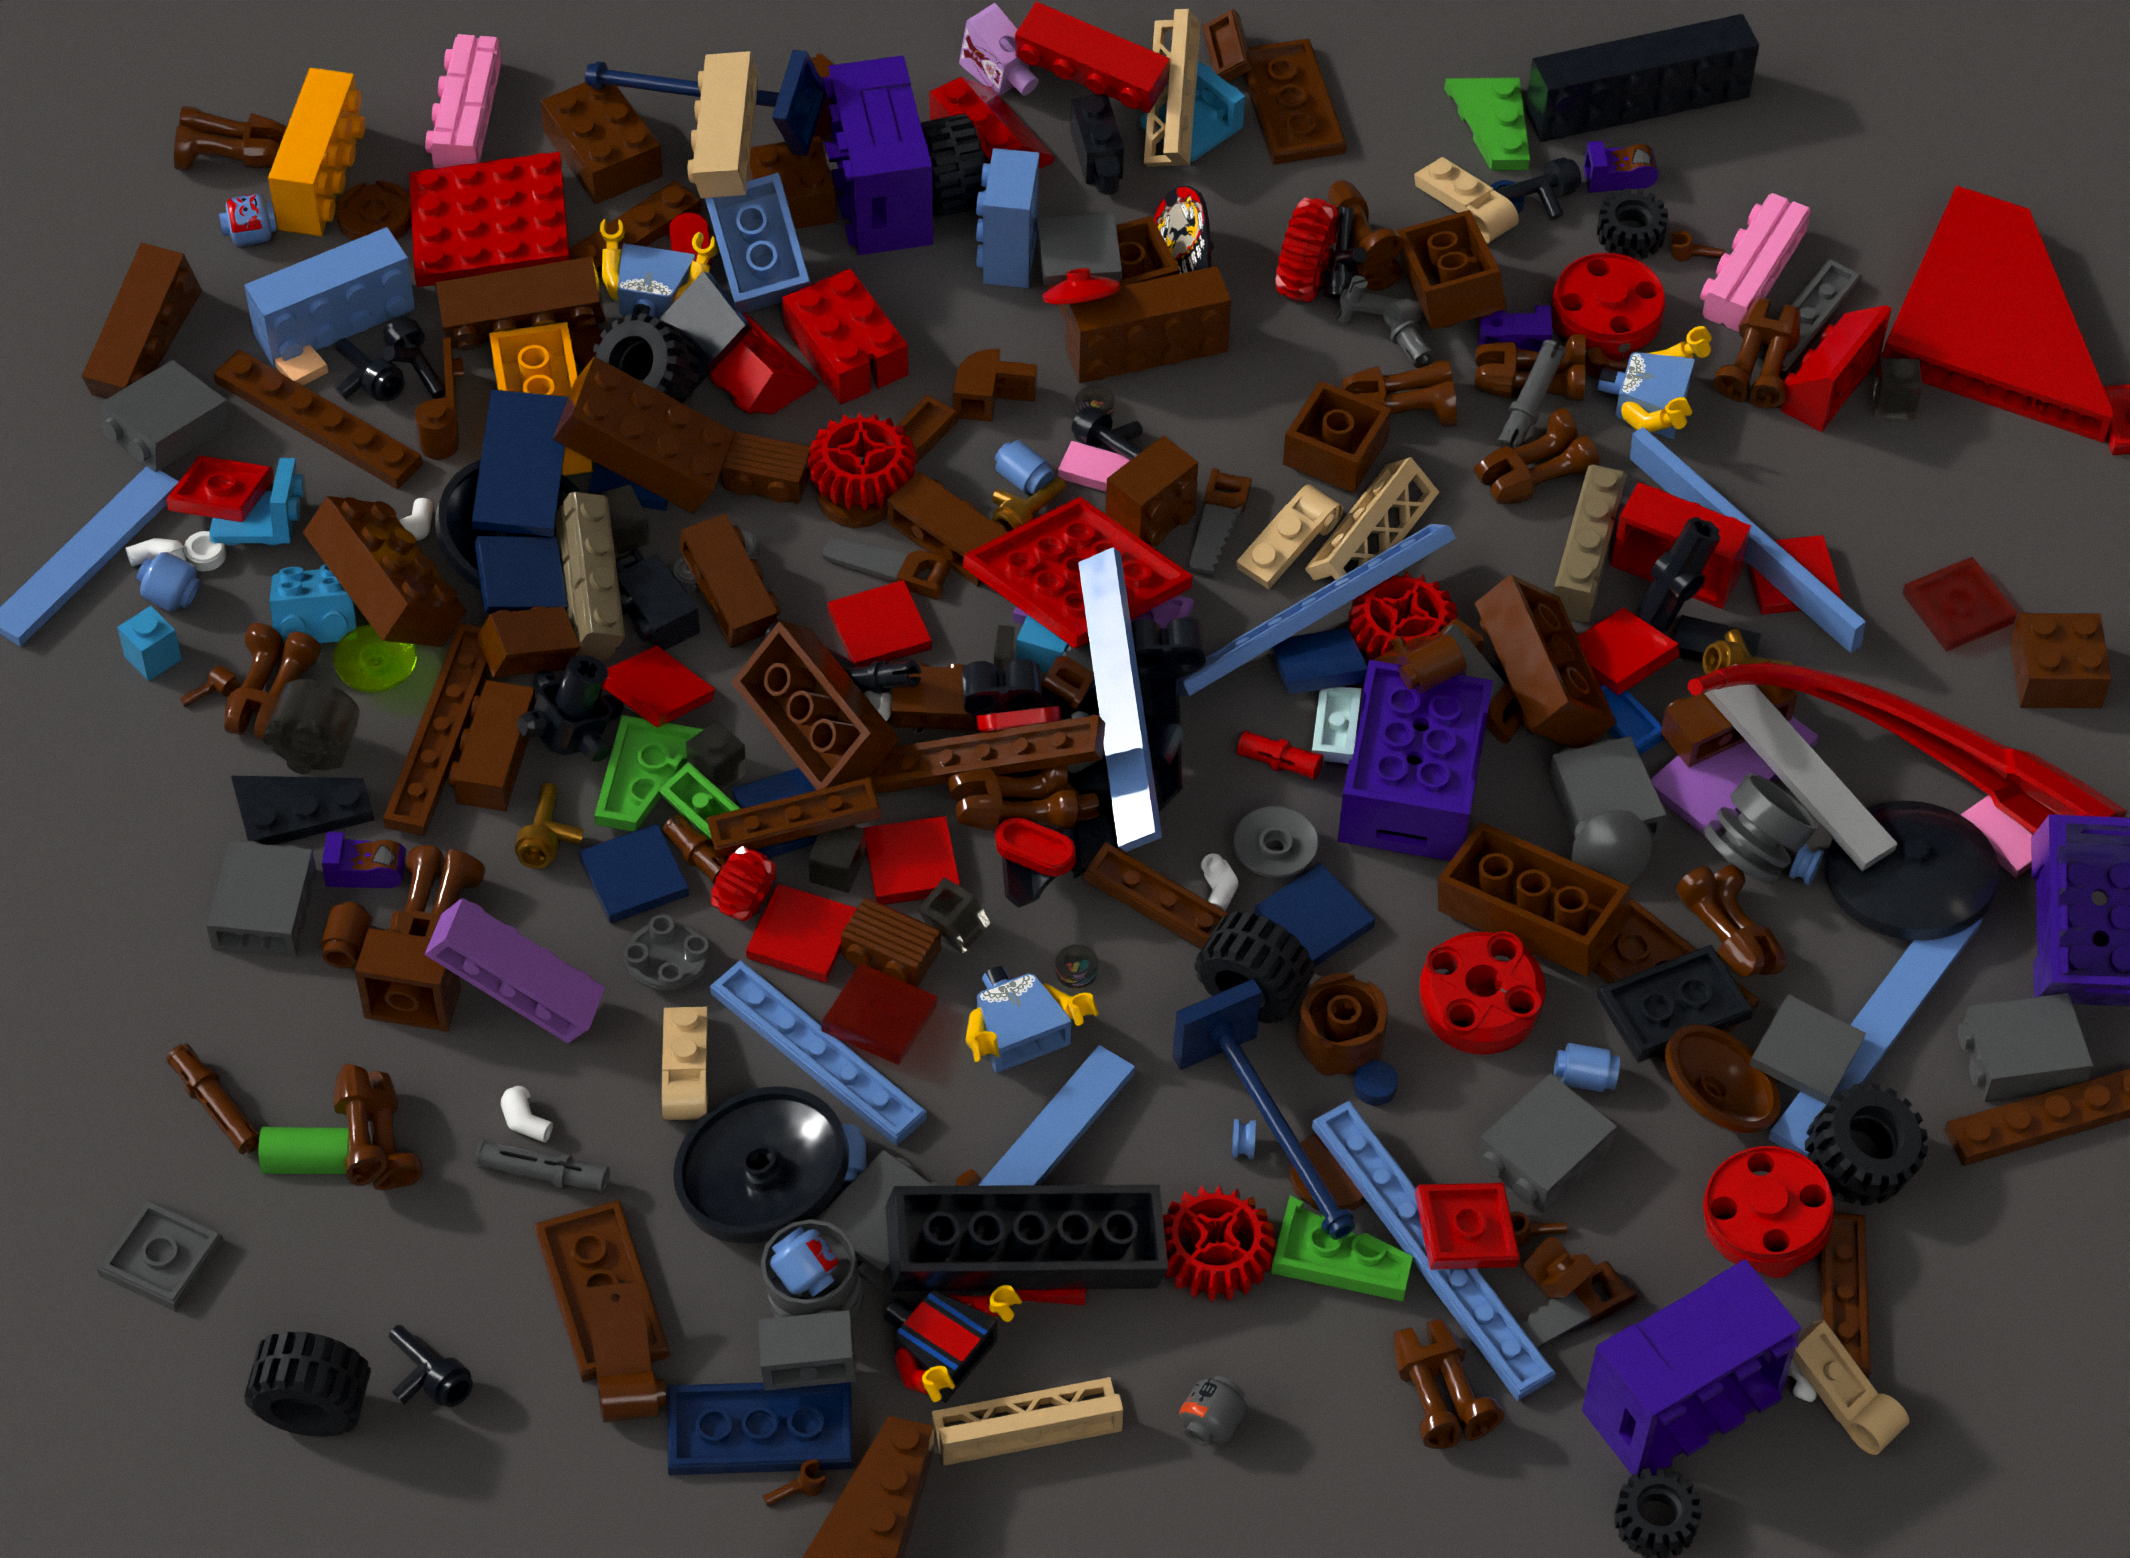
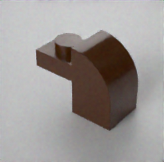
M996 348L981 350L968 356L957 370L953 390V409L959 412V419L992 422L996 398L1035 402L1037 393V365L1000 361V349Z

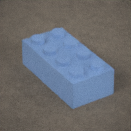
M388 227L244 285L254 337L273 367H276L274 359L282 357L284 361L297 357L303 353V347L311 345L314 350L330 346L342 338L364 332L371 327L415 310L408 257Z

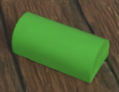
M689 762L658 790L668 803L685 816L700 832L710 838L711 834L706 817L740 809Z
M262 1127L258 1149L261 1174H346L345 1159L348 1155V1127Z

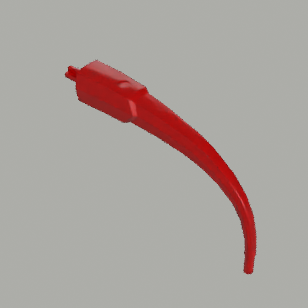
M1756 663L1717 669L1710 674L1691 679L1688 683L1689 692L1695 696L1715 689L1719 690L1738 685H1772L1797 690L1841 706L1900 736L1989 794L1995 807L2033 834L2048 815L2125 818L2128 812L2083 781L2034 753L2009 748L1976 730L1913 701L1837 674L1797 665Z

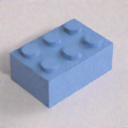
M993 148L990 164L984 163L982 169L981 186L986 187V190L978 192L976 215L983 216V219H978L976 241L983 242V245H978L976 267L983 268V284L1029 288L1038 234L1039 153Z
M779 172L748 181L746 195L705 198L734 303L739 311L750 312L781 303L783 296L811 285Z

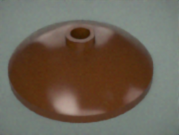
M1699 1024L1684 1026L1677 1030L1669 1039L1665 1050V1058L1670 1079L1682 1099L1705 1120L1731 1132L1752 1134L1766 1130L1777 1119L1780 1113L1781 1100L1776 1082L1773 1077L1749 1065L1754 1052L1741 1041L1722 1030Z

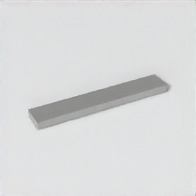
M1738 685L1704 693L1862 871L1895 851L1896 841L1756 685Z

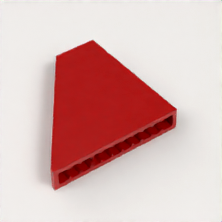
M1956 185L1887 338L1879 368L2104 443L2114 411L2030 209Z

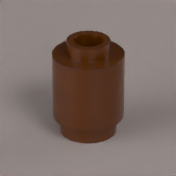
M344 902L331 908L320 944L323 951L322 958L328 964L338 968H351L359 959L368 928H371L372 924L371 915L362 905L355 902Z

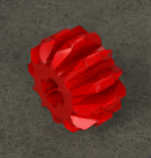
M743 846L729 856L728 861L725 865H722L719 875L715 878V885L711 889V905L730 918L744 922L751 919L753 915L758 913L762 903H765V899L771 891V885L776 879V864L769 860L766 855L754 849L750 850Z

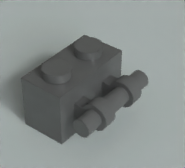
M823 1310L817 1314L798 1316L780 1314L768 1319H758L760 1365L765 1391L857 1381L858 1368L850 1310Z

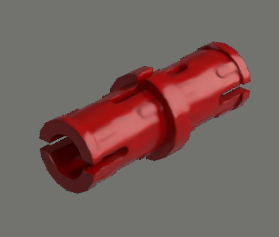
M1245 730L1237 746L1238 756L1269 764L1270 769L1281 772L1284 769L1314 781L1318 778L1323 766L1324 756L1322 754H1315L1291 746L1290 741L1283 738L1275 741Z

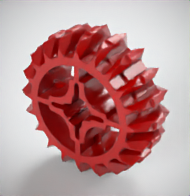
M1305 197L1297 204L1296 209L1293 210L1292 218L1289 220L1278 258L1279 263L1275 281L1277 292L1290 300L1311 302L1318 295L1322 271H1326L1329 268L1336 242L1339 213L1337 207L1329 204L1326 200Z
M860 411L857 417L853 419L843 414L841 423L829 420L827 430L818 429L816 440H812L810 446L808 468L811 470V480L814 486L819 487L822 497L830 496L834 505L845 501L848 510L854 504L861 505L864 511H866L869 504L873 503L881 508L884 499H888L915 475L916 453L914 452L911 436H906L903 425L894 426L891 417L879 421L876 412L870 418H864ZM860 457L864 458V465H861Z
M1407 570L1403 577L1393 575L1352 600L1351 610H1349L1348 615L1349 631L1356 641L1360 652H1366L1369 662V660H1374L1394 649L1390 640L1395 637L1402 636L1406 643L1415 637L1437 635L1453 619H1457L1456 603L1451 602L1449 591H1440L1438 581L1428 584L1424 574L1418 579L1411 578Z
M1220 1184L1215 1189V1193L1210 1194L1201 1185L1197 1191V1197L1185 1191L1181 1196V1204L1171 1201L1167 1214H1163L1168 1270L1165 1277H1175L1177 1290L1188 1285L1191 1286L1190 1294L1193 1299L1201 1291L1207 1292L1211 1303L1216 1298L1217 1293H1223L1230 1302L1234 1297L1235 1289L1247 1295L1251 1289V1283L1260 1285L1264 1280V1272H1269L1272 1267V1256L1276 1251V1241H1274L1275 1229L1273 1223L1267 1222L1268 1214L1266 1209H1255L1256 1201L1253 1196L1243 1201L1240 1200L1241 1193L1238 1188L1230 1195L1223 1194L1224 1191ZM1239 1231L1250 1242L1251 1248L1248 1252L1241 1248V1242L1236 1239ZM1184 1234L1191 1239L1190 1244L1195 1247L1194 1253L1191 1256L1185 1251L1180 1242Z

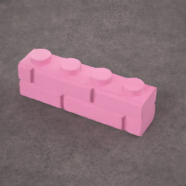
M458 34L455 37L453 49H446L444 68L447 71V75L439 77L438 97L441 98L440 103L433 104L432 125L435 128L434 131H427L425 140L426 153L432 154L433 167L435 168L480 163L502 64L500 40L497 37L480 36L476 38L475 35Z
M1774 193L1768 195L1763 205L1757 203L1754 205L1747 222L1749 227L1747 230L1742 228L1738 230L1732 244V250L1734 251L1731 255L1723 254L1716 270L1718 276L1715 280L1708 278L1702 289L1700 299L1705 301L1702 313L1705 319L1718 324L1724 323L1725 327L1739 332L1738 326L1745 313L1758 297L1766 298L1807 232L1811 214L1809 207L1794 201L1790 203L1787 198Z

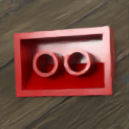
M959 77L929 91L930 120L966 114L978 133L985 163L990 164L993 148L1038 152L1039 169L1054 162V156L993 88L964 77Z
M1882 305L1845 313L1835 326L1830 324L1822 334L1817 349L1811 348L1805 354L1797 374L1791 372L1785 380L1787 396L1782 405L1781 412L1823 432L1879 361L1892 308Z
M741 312L753 328L710 373V380L719 388L729 391L735 397V405L749 414L760 412L772 415L814 389L819 381L748 313Z

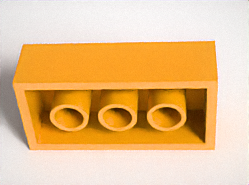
M309 68L268 176L277 230L322 237L327 222H332L334 219L335 199L337 194H342L344 191L346 169L354 164L356 155L355 145L357 139L363 138L366 127L365 117L360 116L361 91L356 90L355 77L352 73Z
M567 322L489 333L497 390L569 397L573 384L577 379V371ZM565 447L562 470L564 476L593 472L592 460Z

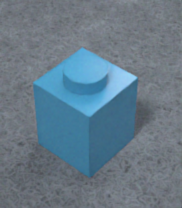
M149 606L117 627L124 657L148 681L182 660L175 629L152 606Z
M1027 615L1016 639V660L1030 659L1035 661L1039 665L1040 671L1047 673L1055 659L1062 656L1070 645Z

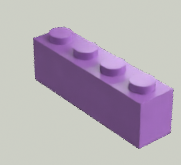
M464 898L441 914L424 954L566 1043L571 1042L590 1029L606 988L593 980L588 973L575 969L556 957L555 953L551 950L540 947L521 935L516 928L505 925L486 913L481 906L468 902Z

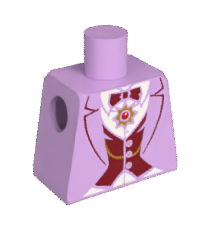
M993 3L966 21L959 64L982 84L993 88L998 95L1004 94L1013 87L1023 96L1028 95L1036 88L1039 79L1028 69L1029 64L1016 57L1015 33L1018 29L998 5Z

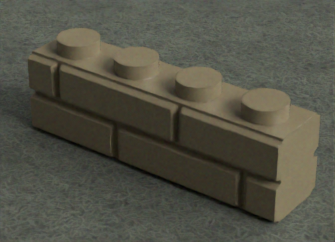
M1593 464L1588 465L1553 594L1560 597L1571 620L1584 623L1590 622L1623 501L1627 474L1624 471Z
M580 492L569 493L563 505L557 510L555 525L568 605L566 613L580 645L575 656L588 655L599 660L610 659L616 651V647H619L625 639L608 498L604 495Z

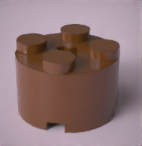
M1333 973L1323 976L1314 981L1309 987V991L1302 1000L1300 1008L1298 1043L1304 1056L1315 1065L1319 1073L1326 1076L1356 1073L1358 1067L1367 1064L1371 1060L1380 1059L1384 1046L1388 1016L1387 1002L1381 990L1370 981L1366 984L1356 980L1355 975L1349 973Z

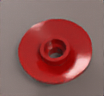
M1078 268L1066 272L1067 280L1052 286L1043 293L1042 297L1043 301L1048 304H1074L1110 296L1118 292L1121 287L1120 282L1101 276H1091L1089 268Z

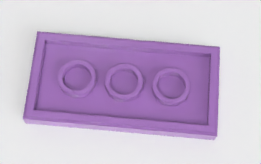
M1792 716V720L1788 722L1811 748L1817 745L1819 736ZM1745 741L1689 768L1678 755L1651 778V782L1663 804L1705 835L1703 830L1711 820L1719 821L1716 813L1720 808L1727 807L1740 812L1732 802L1730 795L1748 773L1758 774L1771 782L1776 781L1779 777L1749 743Z

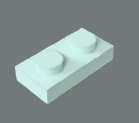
M1340 686L1320 690L1312 753L1322 754L1324 761L1349 764V759L1352 760L1362 688Z

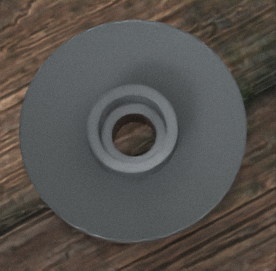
M1267 806L1256 809L1242 818L1236 827L1233 843L1238 859L1250 871L1264 877L1285 878L1302 872L1312 863L1318 849V836L1312 823L1301 813L1287 807ZM1271 848H1278V849H1280V851H1273V850H1270V849H1271Z

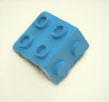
M1199 60L1190 162H1194L1242 129L1244 119L1245 95L1237 87L1230 85L1218 76L1212 68L1205 66ZM1167 101L1159 108L1158 118L1164 124L1166 123ZM1148 113L1143 114L1140 118V126L1145 131ZM1164 137L1160 140L1162 144H1164Z
M279 458L272 491H265L243 523L213 518L209 531L210 541L226 545H237L240 543L278 545L290 543L295 521H299L300 498H304L305 478L304 474H297L296 458Z
M326 564L322 565L320 569L303 571L301 567H287L272 576L269 599L272 626L279 632L284 644L288 634L292 632L308 634L319 643L358 640L354 601Z

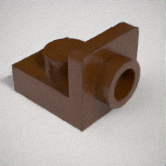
M1548 1237L1521 1263L1522 1269L1548 1299L1566 1298L1598 1268L1587 1254L1570 1255L1556 1237Z

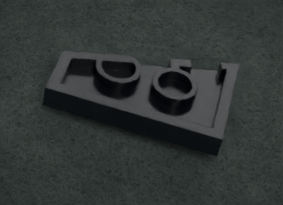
M231 776L248 841H256L264 845H277L327 831L374 821L373 810L363 778Z

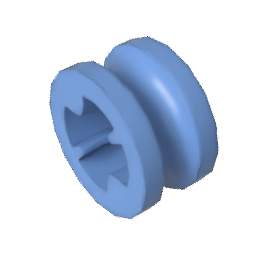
M1805 844L1797 853L1789 878L1794 880L1796 877H1801L1804 880V884L1809 886L1818 871L1824 851L1818 849L1816 852H1813L1809 849V845Z
M1239 1119L1233 1120L1232 1158L1237 1159L1240 1154H1245L1248 1159L1254 1160L1256 1120H1250L1247 1124H1242Z

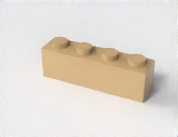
M751 51L705 55L704 71H699L698 87L701 98L695 101L694 106L695 118L698 124L697 129L691 132L694 158L688 160L687 169L689 181L696 184L700 198L746 195L759 80Z

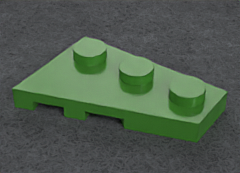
M1520 78L1445 79L1444 90L1449 98L1453 97L1458 106L1459 116L1471 128L1474 134L1473 140L1490 170H1529L1530 156Z
M622 715L594 815L595 825L632 832L637 831L662 797L658 790L685 765L703 740V729L666 723L656 728L643 718Z
M1291 1195L1289 1196L1271 1274L1404 1301L1413 1256L1367 1233L1357 1235L1351 1232L1344 1238L1333 1240L1321 1228L1325 1220L1324 1216L1322 1215L1321 1217L1303 1208V1201Z

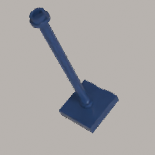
M792 50L780 92L757 90L756 105L775 107L772 115L773 121L791 152L803 156L808 155L826 96L823 79L815 69V65L807 51ZM597 61L595 64L590 63L585 73L586 84L592 86L594 90L601 91L606 85L701 97L698 81L609 70L606 63Z
M1249 980L1177 1011L1172 1057L1179 1069L1182 1070L1224 1052L1323 1214L1325 1220L1321 1228L1324 1233L1330 1235L1333 1240L1349 1235L1355 1228L1352 1212L1349 1209L1339 1208L1240 1047V1044L1257 1038L1258 1010L1261 1005L1262 991L1255 980Z

